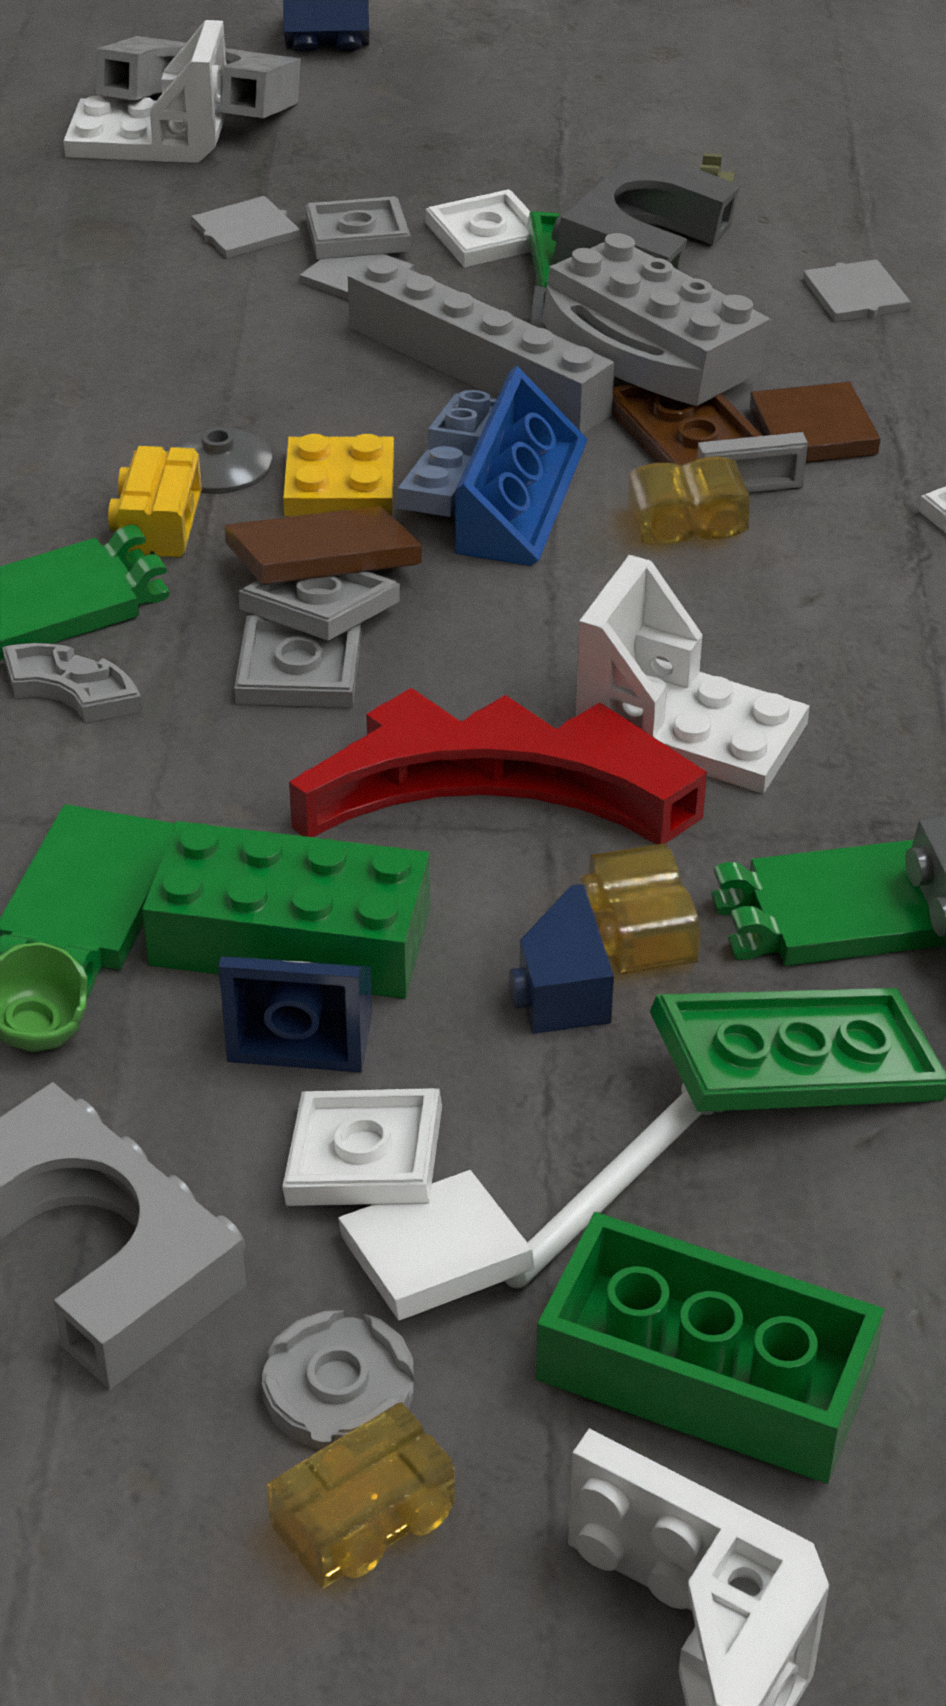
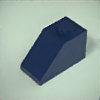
M584 884L571 885L520 939V966L509 971L510 991L515 1009H526L533 1034L608 1024L612 1021L614 975Z

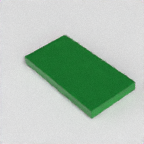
M897 988L656 994L650 1009L655 1025L697 1112L944 1101L946 1097V1072Z

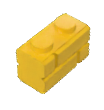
M138 446L137 450L134 451L130 467L120 468L118 476V494L120 499L111 498L108 510L109 530L116 532L126 525H137L146 539L145 543L131 547L128 552L140 548L144 555H149L150 551H154L158 556L182 557L183 553H185L202 491L199 453L196 452L195 448L170 447L169 452H165L163 447Z

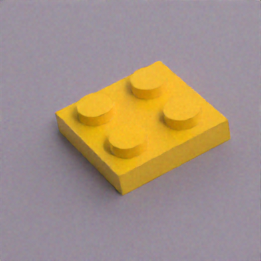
M320 434L288 437L283 497L284 516H300L375 506L383 507L393 516L394 437H378L374 434H361L355 437H325Z

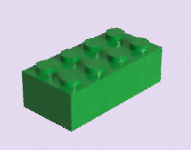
M176 821L142 909L148 964L154 967L219 975L221 957H249L370 966L372 995L406 999L430 912V852Z
M594 1211L537 1323L535 1380L829 1484L875 1366L885 1308Z

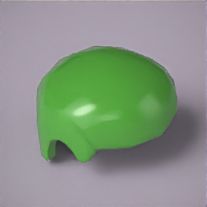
M44 942L14 945L0 955V1040L8 1046L29 1052L60 1048L80 1029V1024L83 1021L87 1006L86 972L65 949Z

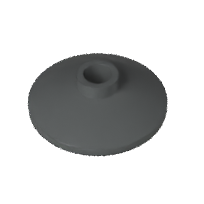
M216 427L197 431L181 438L172 446L176 448H195L196 452L199 453L201 492L230 493L251 487L267 476L273 462L271 448L261 437L251 432L234 428Z

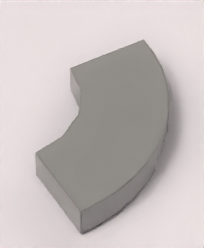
M30 643L2 647L5 667L15 698L41 697L60 701L76 710L84 723L142 712L141 695L136 685L123 670L104 658L96 662L92 659L75 655L74 648L55 644Z

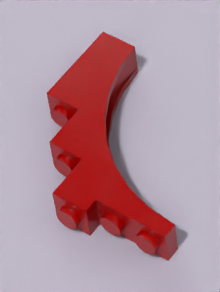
M409 688L366 714V736L352 742L346 748L316 766L305 770L299 776L289 781L292 829L305 837H315L349 819L392 805L436 797L492 795L535 799L580 809L620 824L662 847L703 819L707 772L601 702L578 716L568 719L562 726L556 729L507 695L500 697L484 708L473 712L463 721H460L413 688Z

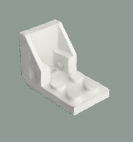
M205 20L168 64L161 78L162 95L157 101L147 97L139 100H110L102 95L90 96L86 99L80 98L63 140L65 157L199 163L216 147L226 113L221 112L223 66L226 65L223 21Z
M629 555L579 621L576 716L601 702L705 770L708 777L764 794L808 724L810 705L785 698L779 694L768 693L735 683L723 677L700 672L702 633L652 561ZM657 656L664 657V658H666L667 660H669L670 662H666V661L657 659L656 657H657Z
M589 1428L572 1453L568 1545L577 1549L581 1556L595 1567L607 1571L616 1570L645 1585L654 1596L666 1605L677 1609L688 1608L692 1611L695 1627L681 1648L679 1675L686 1706H796L814 1675L829 1590V1583L814 1543Z

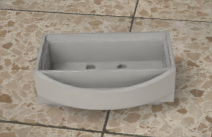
M613 233L605 237V242L590 249H576L572 252V257L549 267L542 321L552 334L578 346L589 348L593 353L613 361L614 376L648 391L698 406L761 372L771 318L753 309V302L749 298L742 295H725L713 289L712 285L707 281L692 278L673 268L669 261L654 258L635 248V240L632 237L621 233Z

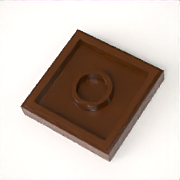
M850 381L751 392L750 409L763 436L803 432L808 442L806 462L879 454L880 437Z

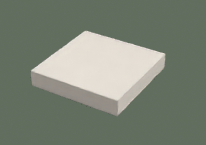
M509 189L426 208V224L463 267L531 252L530 233L527 229L530 211Z
M440 1089L302 1092L282 1187L286 1206L429 1203L442 1111Z
M471 1170L432 1183L429 1203L374 1204L338 1217L342 1239L398 1321L534 1270L532 1248Z

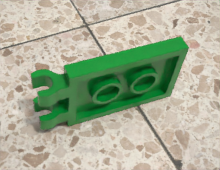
M137 525L121 527L114 533L110 541L103 546L95 537L0 566V660L4 659L2 647L30 643L52 644L139 616V604L146 602L157 603L170 596L169 589L161 578L150 581V579L157 575L167 573V568L160 557L154 554L145 556L140 548L128 552L131 547L146 542L145 536Z
M64 804L0 917V955L14 945L44 942L65 949L86 972L88 998L93 990L101 967L121 970L144 924L142 909L175 823Z
M913 840L751 859L750 871L736 862H725L715 866L714 874L720 889L713 890L711 898L717 913L720 915H731L737 933L728 935V942L734 958L750 960L763 954L779 952L784 966L946 946L945 938L939 937L932 927L929 905L920 887L913 886L907 875L905 855L906 851L912 847Z

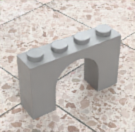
M135 36L96 48L95 94L139 100L152 94L162 93L161 78L163 72L186 43ZM225 48L226 65L223 66L222 113L265 118L298 104L300 58Z
M52 1082L0 1117V1240L31 1218L45 1211L69 1205H91L111 1210L123 1216L136 1228L131 1239L116 1255L54 1299L61 1346L109 1390L246 1287L243 1253L246 1246L238 1228L228 1218L222 1215L215 1217L195 1200L188 1186L181 1179L174 1175L167 1177L153 1166L134 1140L126 1136L120 1138L105 1126L97 1112L87 1101L83 1099L75 1101Z

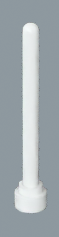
M683 1083L681 1087L682 1094L528 1242L533 1251L534 1270L508 1279L505 1283L513 1288L526 1286L588 1225L594 1211L601 1213L701 1114L710 1115L714 1111L697 1112Z

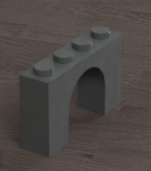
M638 147L624 161L619 160L613 171L605 178L600 177L595 187L586 195L582 194L566 213L562 212L558 216L552 231V240L556 241L553 261L559 263L572 257V252L576 249H590L605 242L607 235L621 233L635 240V248L654 258L667 260L673 265V268L680 270L687 239L649 224L663 226L713 245L730 228L740 185Z

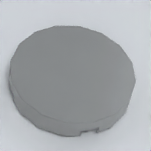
M323 1311L294 1322L275 1338L267 1352L268 1360L262 1371L264 1404L273 1424L294 1442L320 1451H353L378 1442L402 1423L413 1401V1357L403 1337L379 1318L364 1314V1320L355 1317H345L344 1311Z

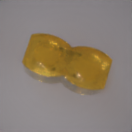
M705 457L689 462L684 466L672 463H653L638 467L629 472L628 505L640 540L643 543L649 545L675 544L686 541L694 536L705 539H724L739 535L749 529L750 496L736 461L733 459Z
M664 843L591 854L589 874L581 875L580 884H584L593 913L596 912L598 917L596 923L607 956H612L620 974L698 963L700 925L692 899L686 888L682 886L677 864L669 847Z

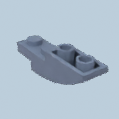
M466 390L459 394H454L428 428L427 450L398 487L397 509L447 517L455 516L456 487L497 399H491L488 393L479 390Z

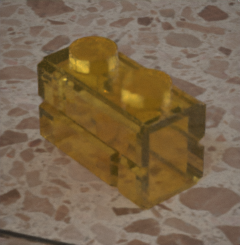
M400 1402L268 1482L266 1486L269 1519L273 1529L292 1553L296 1552L300 1563L320 1588H325L343 1575L350 1579H355L367 1574L380 1562L388 1546L410 1532L416 1536H423L435 1530L447 1518L452 1505L455 1504V1467L450 1456L430 1434H425L422 1424Z

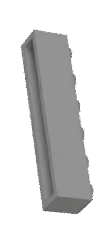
M380 256L348 275L349 328L498 398L509 371L518 366L583 435L612 415L614 362L593 353L589 348L571 343L552 334L547 329L529 324L512 316L507 311L498 310L474 299L467 293L459 292L443 285L430 276L421 275L401 266L389 258Z

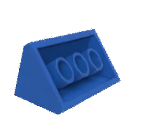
M518 366L509 371L456 487L455 541L456 554L532 566L541 557L588 439Z

